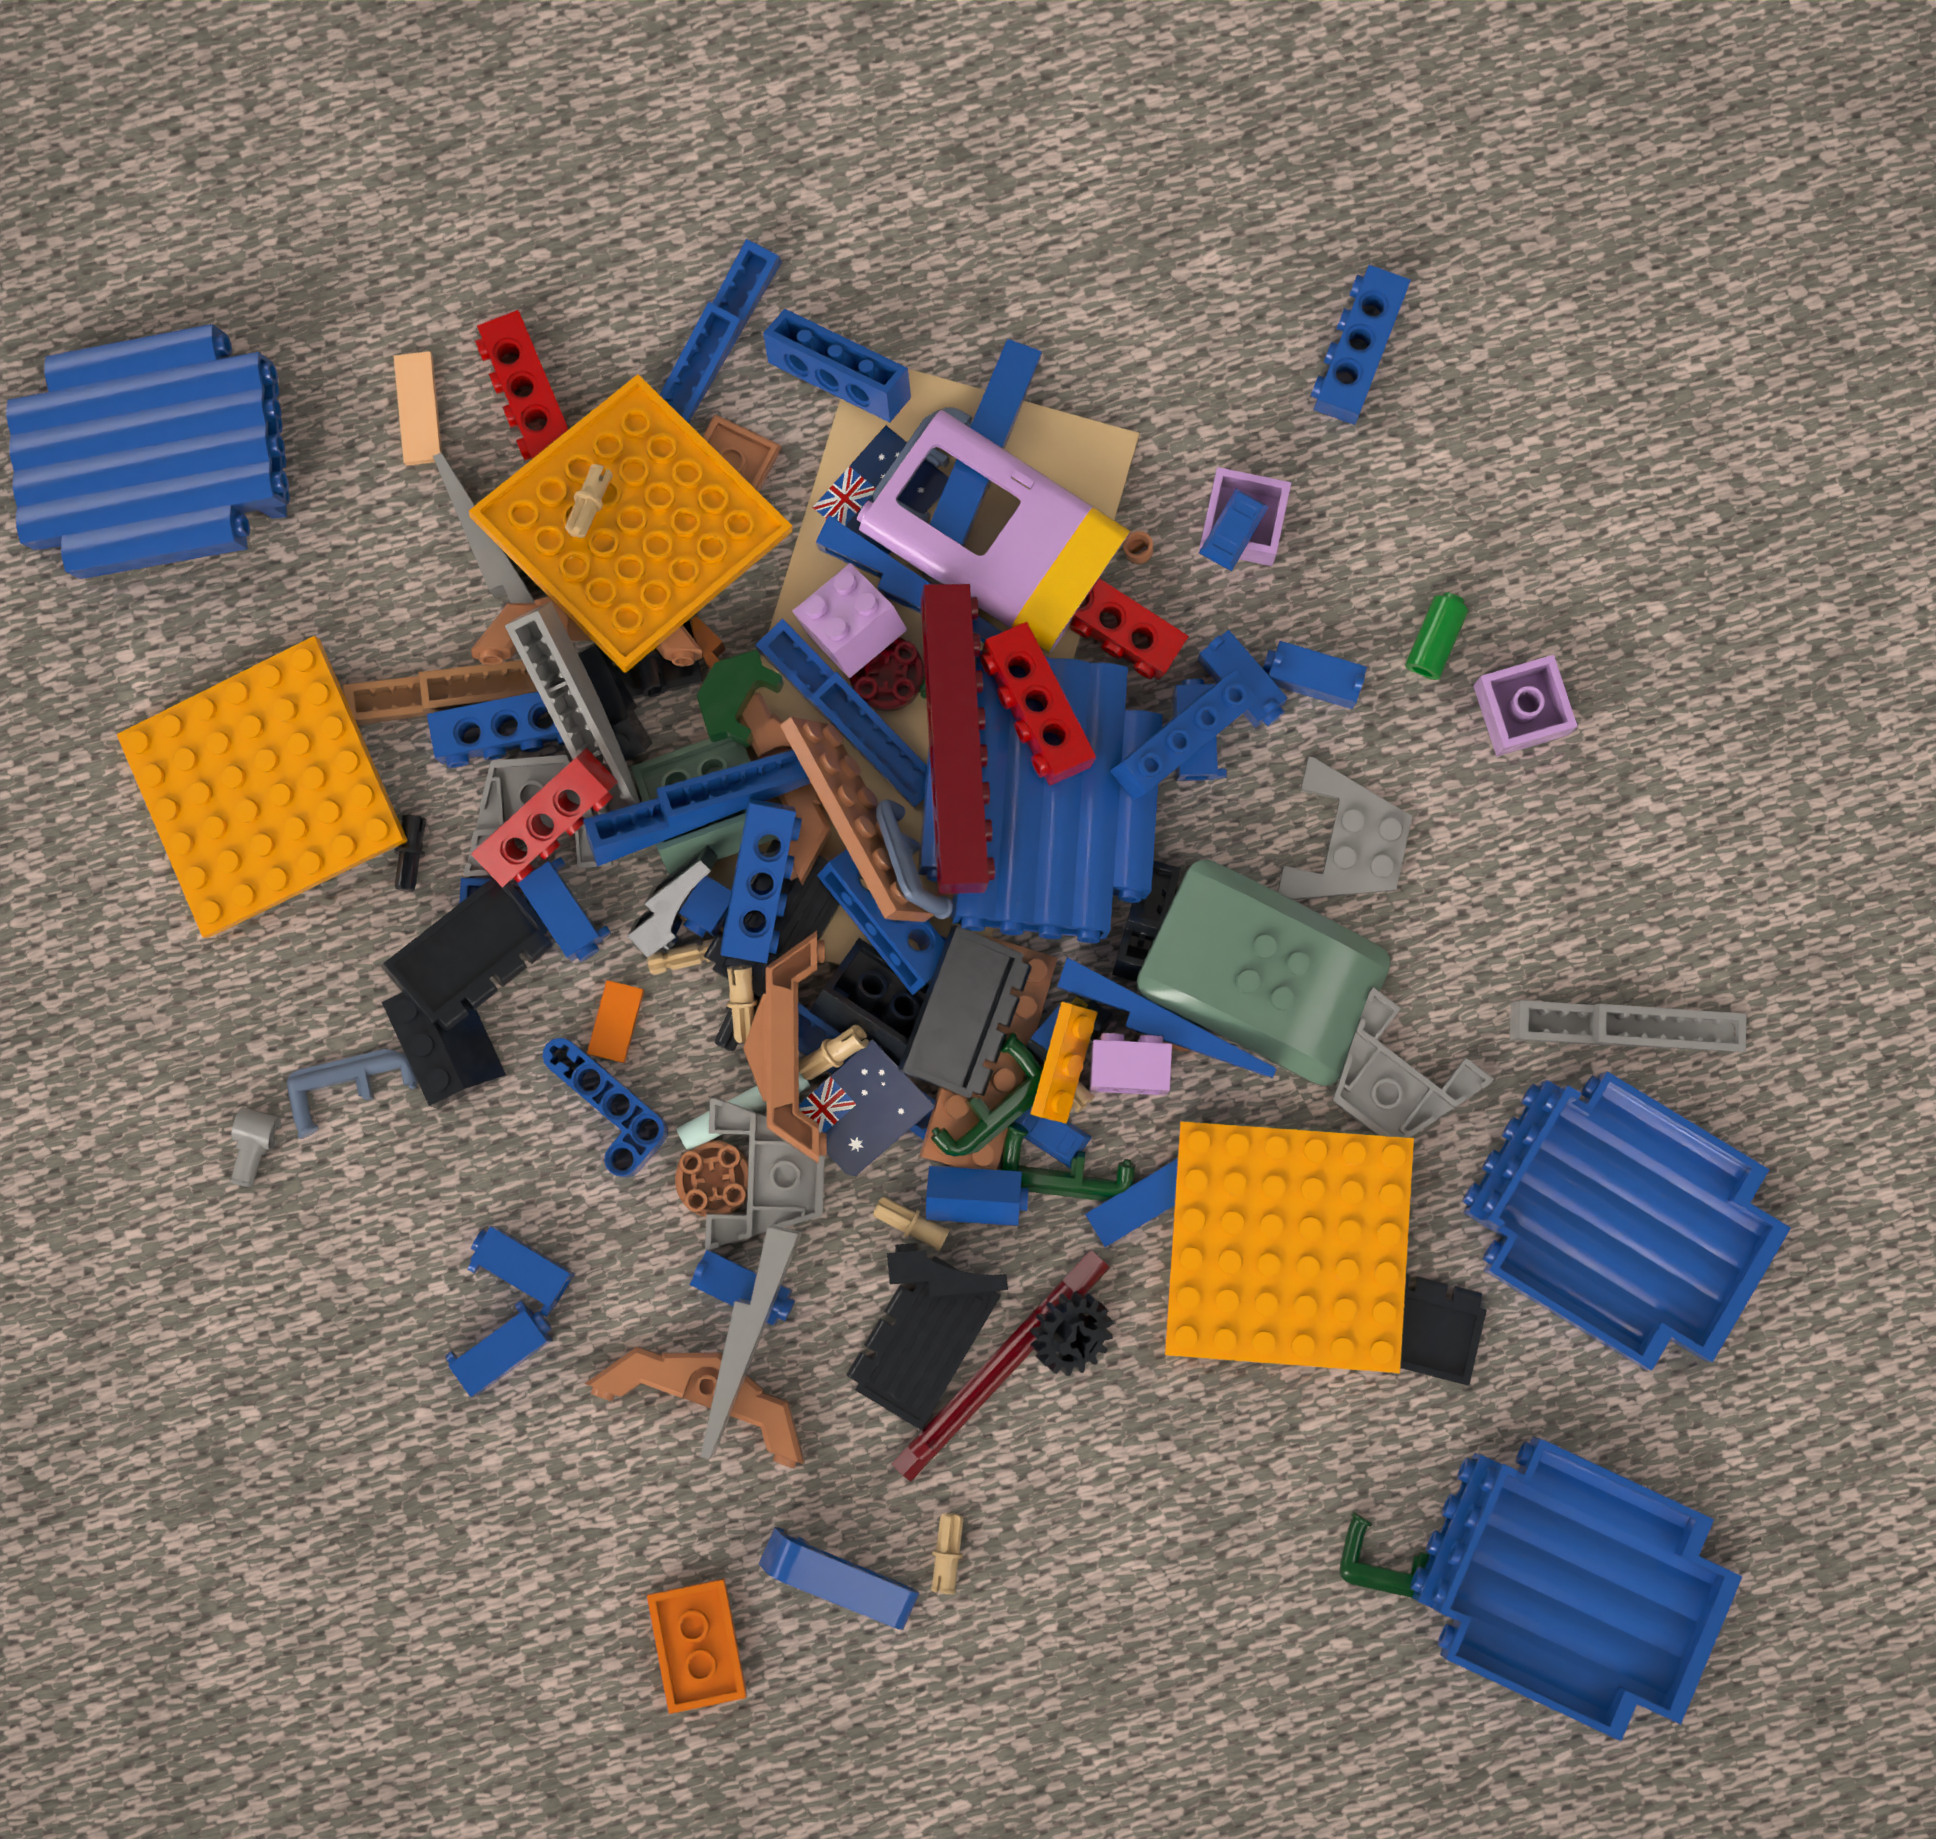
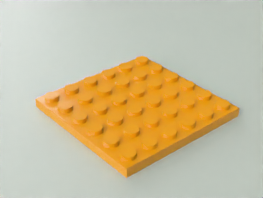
M639 374L469 510L470 518L624 673L629 671L791 534L793 525ZM593 464L602 465L604 468L600 475H604L606 469H609L613 474L601 500L603 507L601 511L595 513L584 538L573 537L565 529L566 522L575 504L573 497L577 491H581L590 466Z
M312 636L116 734L203 938H209L408 841L320 638Z
M1180 1121L1165 1355L1400 1373L1414 1138Z

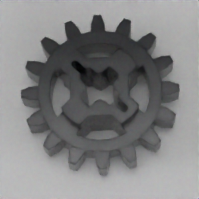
M1074 1291L1071 1300L1064 1294H1060L1059 1304L1055 1306L1048 1302L1046 1307L1049 1312L1046 1315L1037 1314L1036 1318L1041 1322V1325L1031 1329V1333L1037 1339L1030 1344L1037 1352L1035 1357L1045 1367L1047 1366L1054 1374L1061 1370L1066 1376H1070L1074 1367L1080 1373H1084L1085 1363L1089 1361L1096 1365L1098 1361L1095 1355L1098 1352L1106 1353L1108 1351L1103 1342L1104 1340L1113 1339V1334L1106 1328L1114 1323L1107 1315L1109 1310L1091 1294L1087 1293L1085 1296H1082L1078 1291Z

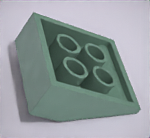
M708 738L631 767L642 802L658 798L656 788L751 761L745 746L729 738L714 743ZM747 808L657 843L658 852L668 874L670 875L707 845L718 855L716 861L738 853ZM771 834L764 835L760 838L758 845L778 837Z

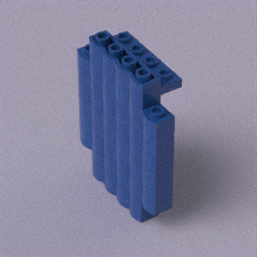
M214 324L45 356L44 373L49 392L7 400L6 418L11 435L9 452L14 470L13 493L17 505L16 528L20 544L33 550L61 546V556L65 572L79 579L248 549L247 537L250 535V525L244 513L259 510L272 519L287 517L286 505L290 502L289 482L283 470L286 467L285 444L282 436L279 434L283 430L281 407L276 398L279 396V386L277 382L278 374L274 363L260 352L229 357L232 354L231 341L228 335Z
M980 656L975 657V670H982L983 690L982 693H977L978 707H984L985 729L979 730L980 744L987 745L988 753L987 767H982V780L988 781L990 786L989 805H984L985 819H991L992 842L987 843V857L994 858L995 878L989 881L985 893L954 894L952 898L953 910L949 918H953L952 924H962L961 928L970 931H983L985 927L1000 928V932L1006 935H1022L1023 931L1039 932L1038 936L1044 939H1060L1062 935L1077 936V941L1098 943L1100 939H1105L1110 933L1113 895L1118 896L1120 901L1135 903L1140 902L1141 898L1146 899L1152 890L1158 784L1148 793L1133 801L1110 770L1162 728L1163 714L1142 710H1125L1128 667L1045 657L1096 755L1089 769L1049 786L1045 777H1039L1031 761L1033 753L1028 743L1023 744L1018 738L1014 728L1016 720L1011 710H1005L997 695L999 686L993 675L988 676L982 667ZM1019 666L1008 668L1014 677L1023 678L1027 676L1025 670ZM1035 699L1025 701L1027 707L1032 711L1040 712L1044 710L1043 705ZM1053 733L1043 734L1045 742L1049 745L1057 746L1061 744L1060 738ZM928 746L918 874L927 876L929 881L937 882Z
M1608 1071L1600 1073L1598 1078L1592 1075L1584 1085L1581 1093L1569 1085L1560 1088L1549 1080L1542 1081L1539 1086L1532 1084L1521 1101L1526 1106L1519 1119L1513 1116L1502 1132L1501 1136L1506 1141L1501 1150L1498 1152L1493 1149L1485 1160L1482 1169L1487 1173L1480 1185L1474 1182L1462 1200L1467 1205L1463 1212L1465 1215L1503 1237L1500 1243L1494 1240L1486 1250L1482 1260L1487 1262L1483 1271L1644 1370H1653L1670 1340L1703 1361L1713 1362L1791 1229L1788 1225L1750 1203L1770 1169ZM1581 1095L1585 1097L1584 1101L1579 1099Z
M1532 1437L1530 1443L1525 1441L1521 1445L1516 1457V1463L1520 1464L1519 1470L1474 1453L1471 1459L1466 1457L1457 1475V1479L1461 1481L1459 1490L1456 1495L1450 1494L1442 1509L1441 1515L1446 1517L1444 1525L1440 1532L1435 1530L1427 1543L1426 1552L1430 1554L1425 1569L1422 1567L1417 1568L1410 1584V1589L1414 1590L1413 1599L1454 1619L1452 1625L1446 1624L1440 1633L1437 1644L1442 1648L1440 1656L1619 1741H1622L1637 1704L1681 1725L1743 1577L1699 1556L1714 1519L1537 1437Z

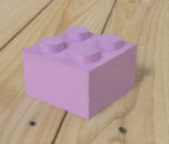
M1217 467L1199 551L1234 490L1237 488L1269 506L1239 559L1272 566L1278 549L1291 482Z
M851 563L792 611L808 636L849 678L907 631L894 606Z
M1554 655L1480 676L1473 685L1496 757L1568 736L1578 727Z
M1103 1033L1100 1040H1093L1091 1047L1090 1092L1166 1096L1170 1091L1172 1044L1163 1043V1037L1143 1035L1140 1036L1138 1042L1124 1041L1125 1035Z

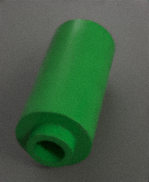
M1444 592L1443 596L1437 595L1433 597L1405 663V667L1409 671L1431 680H1439L1469 612V609L1463 605L1465 602L1463 598L1449 592Z

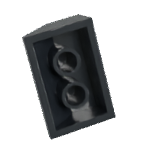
M858 938L820 992L809 1012L840 1033L847 1031L853 1025L860 1026L867 1035L865 1039L869 1042L873 1039L899 1067L929 984L912 995L878 951L861 938Z
M399 993L383 1001L382 1004L430 1107L438 1109L507 1076L477 1009L472 1010L462 1000L460 1003L465 1007L469 1015L446 1032L437 1021L430 1026L403 993Z

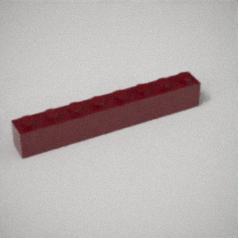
M924 584L920 602L938 894L985 893L989 881L995 878V863L993 857H987V843L992 842L991 819H985L984 805H989L990 786L988 781L982 780V767H987L988 753L987 745L980 744L979 730L985 729L984 707H978L977 693H982L983 676L982 670H975V657L980 656L979 633H973L972 620L978 619L977 597H971L970 584Z

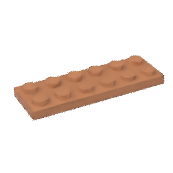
M797 717L788 718L780 726L884 918L926 922L934 914L911 903L904 897L876 818L878 800L875 794L866 787L859 775L861 774V769L858 763L848 755L842 744L844 738L841 732L832 724Z
M985 935L983 937L1023 953L1022 962L1032 966L1024 991L1020 992L1011 988L1010 994L1020 998V1002L1010 1028L998 1024L996 1029L1007 1034V1037L1011 1033H1015L1017 1035L1016 1038L1027 1046L1028 1040L1038 1029L1058 958ZM1007 1052L1000 1053L997 1064L984 1061L983 1066L994 1071L985 1096L972 1093L971 1096L976 1099L980 1097L990 1110L1023 1081L1024 1070ZM939 1087L934 1103L935 1108H933L919 1157L957 1168L997 1170L1008 1128L1004 1129L980 1151L965 1156L953 1157L946 1155L933 1142L931 1137L933 1136L932 1130L935 1127L939 1129L944 1127L952 1138L957 1141L980 1121L965 1101L968 1098Z

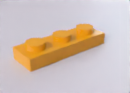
M1061 1002L1031 1115L1067 1124L1087 1048L1093 1033L1097 1016L1096 1011Z

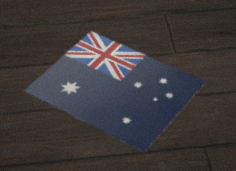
M885 425L812 508L826 519L830 515L889 555L891 553L889 549L859 531L861 522L857 520V517L867 501L874 503L873 493L907 442ZM924 460L897 500L913 510L925 514L942 495L949 477L936 466Z
M873 1039L867 1047L858 1051L799 1104V1111L819 1124V1133L826 1132L827 1154L845 1174L857 1176L935 1108L916 1085L903 1072L898 1071V1066Z

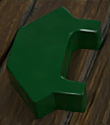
M757 650L715 662L696 695L710 741L713 743L729 738L745 747H749L753 741L751 729L738 723L754 692L760 687H765L775 693H779L784 685L782 676L779 673L762 665Z

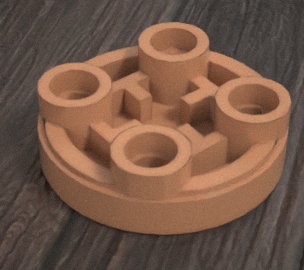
M708 1141L691 1151L685 1152L681 1156L675 1173L677 1193L683 1204L690 1211L706 1217V1213H733L745 1203L748 1197L749 1162L745 1155L735 1146L723 1141Z

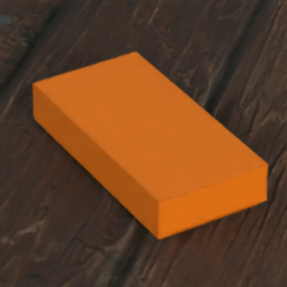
M606 980L587 1051L588 1055L626 1063L644 989Z

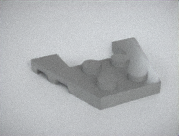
M569 755L492 760L490 762L479 807L480 813L471 840L472 845L468 862H466L464 877L490 875L471 853L571 762ZM566 790L569 800L580 804L579 795L573 790ZM590 808L582 816L584 818L593 817L592 809ZM540 814L544 825L554 827V823L548 815ZM583 824L575 832L577 867H597ZM613 861L603 864L601 866H612Z
M1309 756L1300 791L1339 801L1323 874L1284 866L1278 893L1292 900L1395 891L1398 885L1412 816L1318 759Z
M1373 987L1368 994L1332 1102L1376 1136L1411 1138L1491 1084L1494 1079L1465 1058L1441 1089L1378 1041L1380 1035L1401 1008Z
M710 1097L709 1134L749 1135L748 1197L746 1214L706 1213L705 1249L711 1250L724 1244L751 1238L754 1235L766 1232L767 1227L771 1225L784 1228L822 1216L824 1156H819V1164L815 1163L766 1128L765 1115L719 1098Z

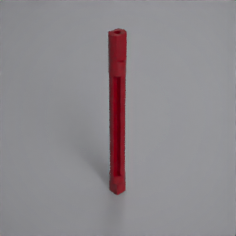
M1090 1250L1031 1315L891 1463L903 1477L911 1482L1034 1350L1030 1343L1037 1338L1031 1333V1329L1040 1327L1041 1322L1036 1316L1037 1314L1046 1315L1049 1312L1046 1304L1048 1302L1055 1306L1059 1304L1060 1294H1064L1071 1300L1074 1291H1078L1082 1296H1085L1110 1269L1098 1255Z

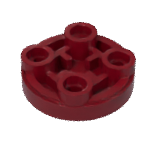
M898 637L849 678L852 689L872 709L895 711L906 707L919 695V688L925 677L924 664L915 645Z

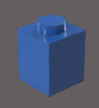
M705 876L694 887L679 911V914L687 919L683 926L701 937L706 932L715 937L726 919L731 890Z

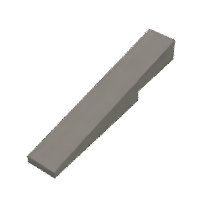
M442 453L434 455L433 458L491 594L494 598L507 594L510 603H534V598L505 552L470 518L469 510L475 504Z
M1518 1000L1511 1002L1510 1040L1746 1052L1747 1014L1612 1004L1586 1005Z
M774 1225L767 1227L751 1301L740 1298L734 1302L700 1457L710 1459L717 1451L772 1307L802 1234L800 1231Z

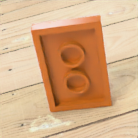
M722 1578L648 1594V1606L668 1713L672 1714L747 1698L748 1695L726 1579Z

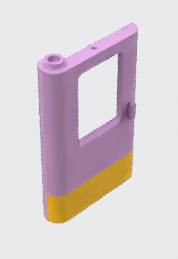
M940 410L935 415L874 503L867 501L857 517V520L861 522L859 531L941 584H970L971 597H977L978 608L1007 627L1013 628L1027 622L1040 648L1049 654L1061 640L1070 624L1071 618L1110 561L1132 533L1126 527L944 410ZM935 447L943 449L1020 500L1019 507L985 555H975L901 507L896 501L928 453Z

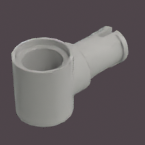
M244 1107L240 1108L235 1117L231 1134L232 1140L237 1141L235 1148L239 1149L230 1183L245 1187L254 1186L262 1155H266L267 1149H273L277 1140L273 1138L276 1127H281V1118L279 1116Z

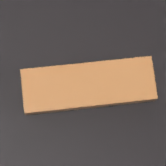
M430 351L393 355L403 462L406 466L434 463L433 456L442 453L433 355Z

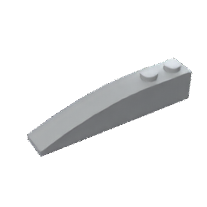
M550 601L530 610L506 624L505 628L572 759H575L587 748L618 781L609 791L614 797L599 810L600 814L640 803L630 772L604 708L552 602Z

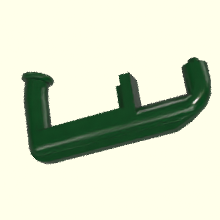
M1011 1033L1006 1038L1001 1052L1010 1054L1024 1070L1028 1078L991 1110L980 1097L977 1099L975 1097L968 1098L965 1101L980 1121L957 1141L952 1138L944 1127L941 1129L935 1127L932 1130L933 1136L931 1139L946 1155L957 1157L980 1151L1033 1106L1043 1067L1029 1049L1016 1038L1017 1035L1015 1033Z
M1016 1122L1011 1123L1007 1127L1008 1131L1004 1142L1001 1170L1022 1172L1021 1187L1029 1188L1028 1192L1104 1201L1125 1192L1132 1185L1135 1164L1131 1163L1130 1159H1124L1123 1162L1118 1163L1116 1180L1083 1176L1085 1152L1078 1151L1077 1157H1072L1070 1172L1020 1166L1022 1141L1029 1132L1023 1125Z
M1352 1512L1351 1516L1353 1518L1347 1530L1340 1563L1342 1579L1352 1585L1412 1598L1414 1590L1410 1589L1411 1580L1418 1567L1425 1569L1429 1554L1419 1551V1556L1414 1555L1410 1573L1359 1562L1364 1535L1368 1526H1372V1522Z

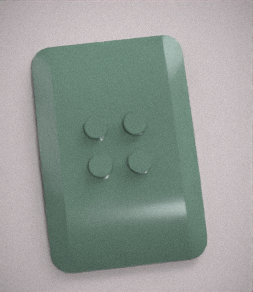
M1206 859L1196 861L1186 871L1138 974L1137 989L1142 997L1314 1084L1327 1086L1337 1082L1340 1078L1368 994L1373 987L1380 992L1390 969V957L1382 947L1252 879Z

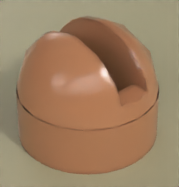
M1142 531L1132 532L1123 543L1125 557L1133 564L1141 565L1147 563L1154 552L1152 538ZM1145 546L1148 547V549L1144 550L1138 555H1134V553L1139 552Z

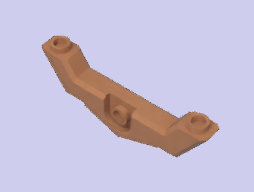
M549 596L534 600V603H508L472 647L471 652L472 658L478 659L486 665H498L503 660L511 658L517 649L505 625L516 617L550 601L571 641L592 640ZM683 625L656 647L664 659L672 660V663L678 666H689L694 664L695 661L702 659V649Z
M754 692L738 723L751 729L753 735L751 746L758 759L793 750L780 726L783 721L776 714H771L761 693ZM811 783L778 796L782 805L795 807V817L802 818L798 841H790L788 855L794 856L790 880L798 878L802 886L831 835L830 826L821 811L822 802Z
M816 931L766 966V993L762 995L743 1050L763 1102H766V1128L819 1164V1156H826L827 1153L826 1132L819 1133V1124L799 1111L798 984L817 971V963H824L825 943L824 940H817Z
M636 1347L585 1384L593 1387L592 1395L609 1401H613L615 1395L622 1397L640 1384H645L711 1408L723 1354L721 1352L663 1353L661 1355L642 1347ZM746 1375L730 1416L761 1427L767 1451L775 1454L773 1457L774 1462L791 1468H795L796 1462L804 1464L805 1460L789 1401L765 1393L758 1383Z

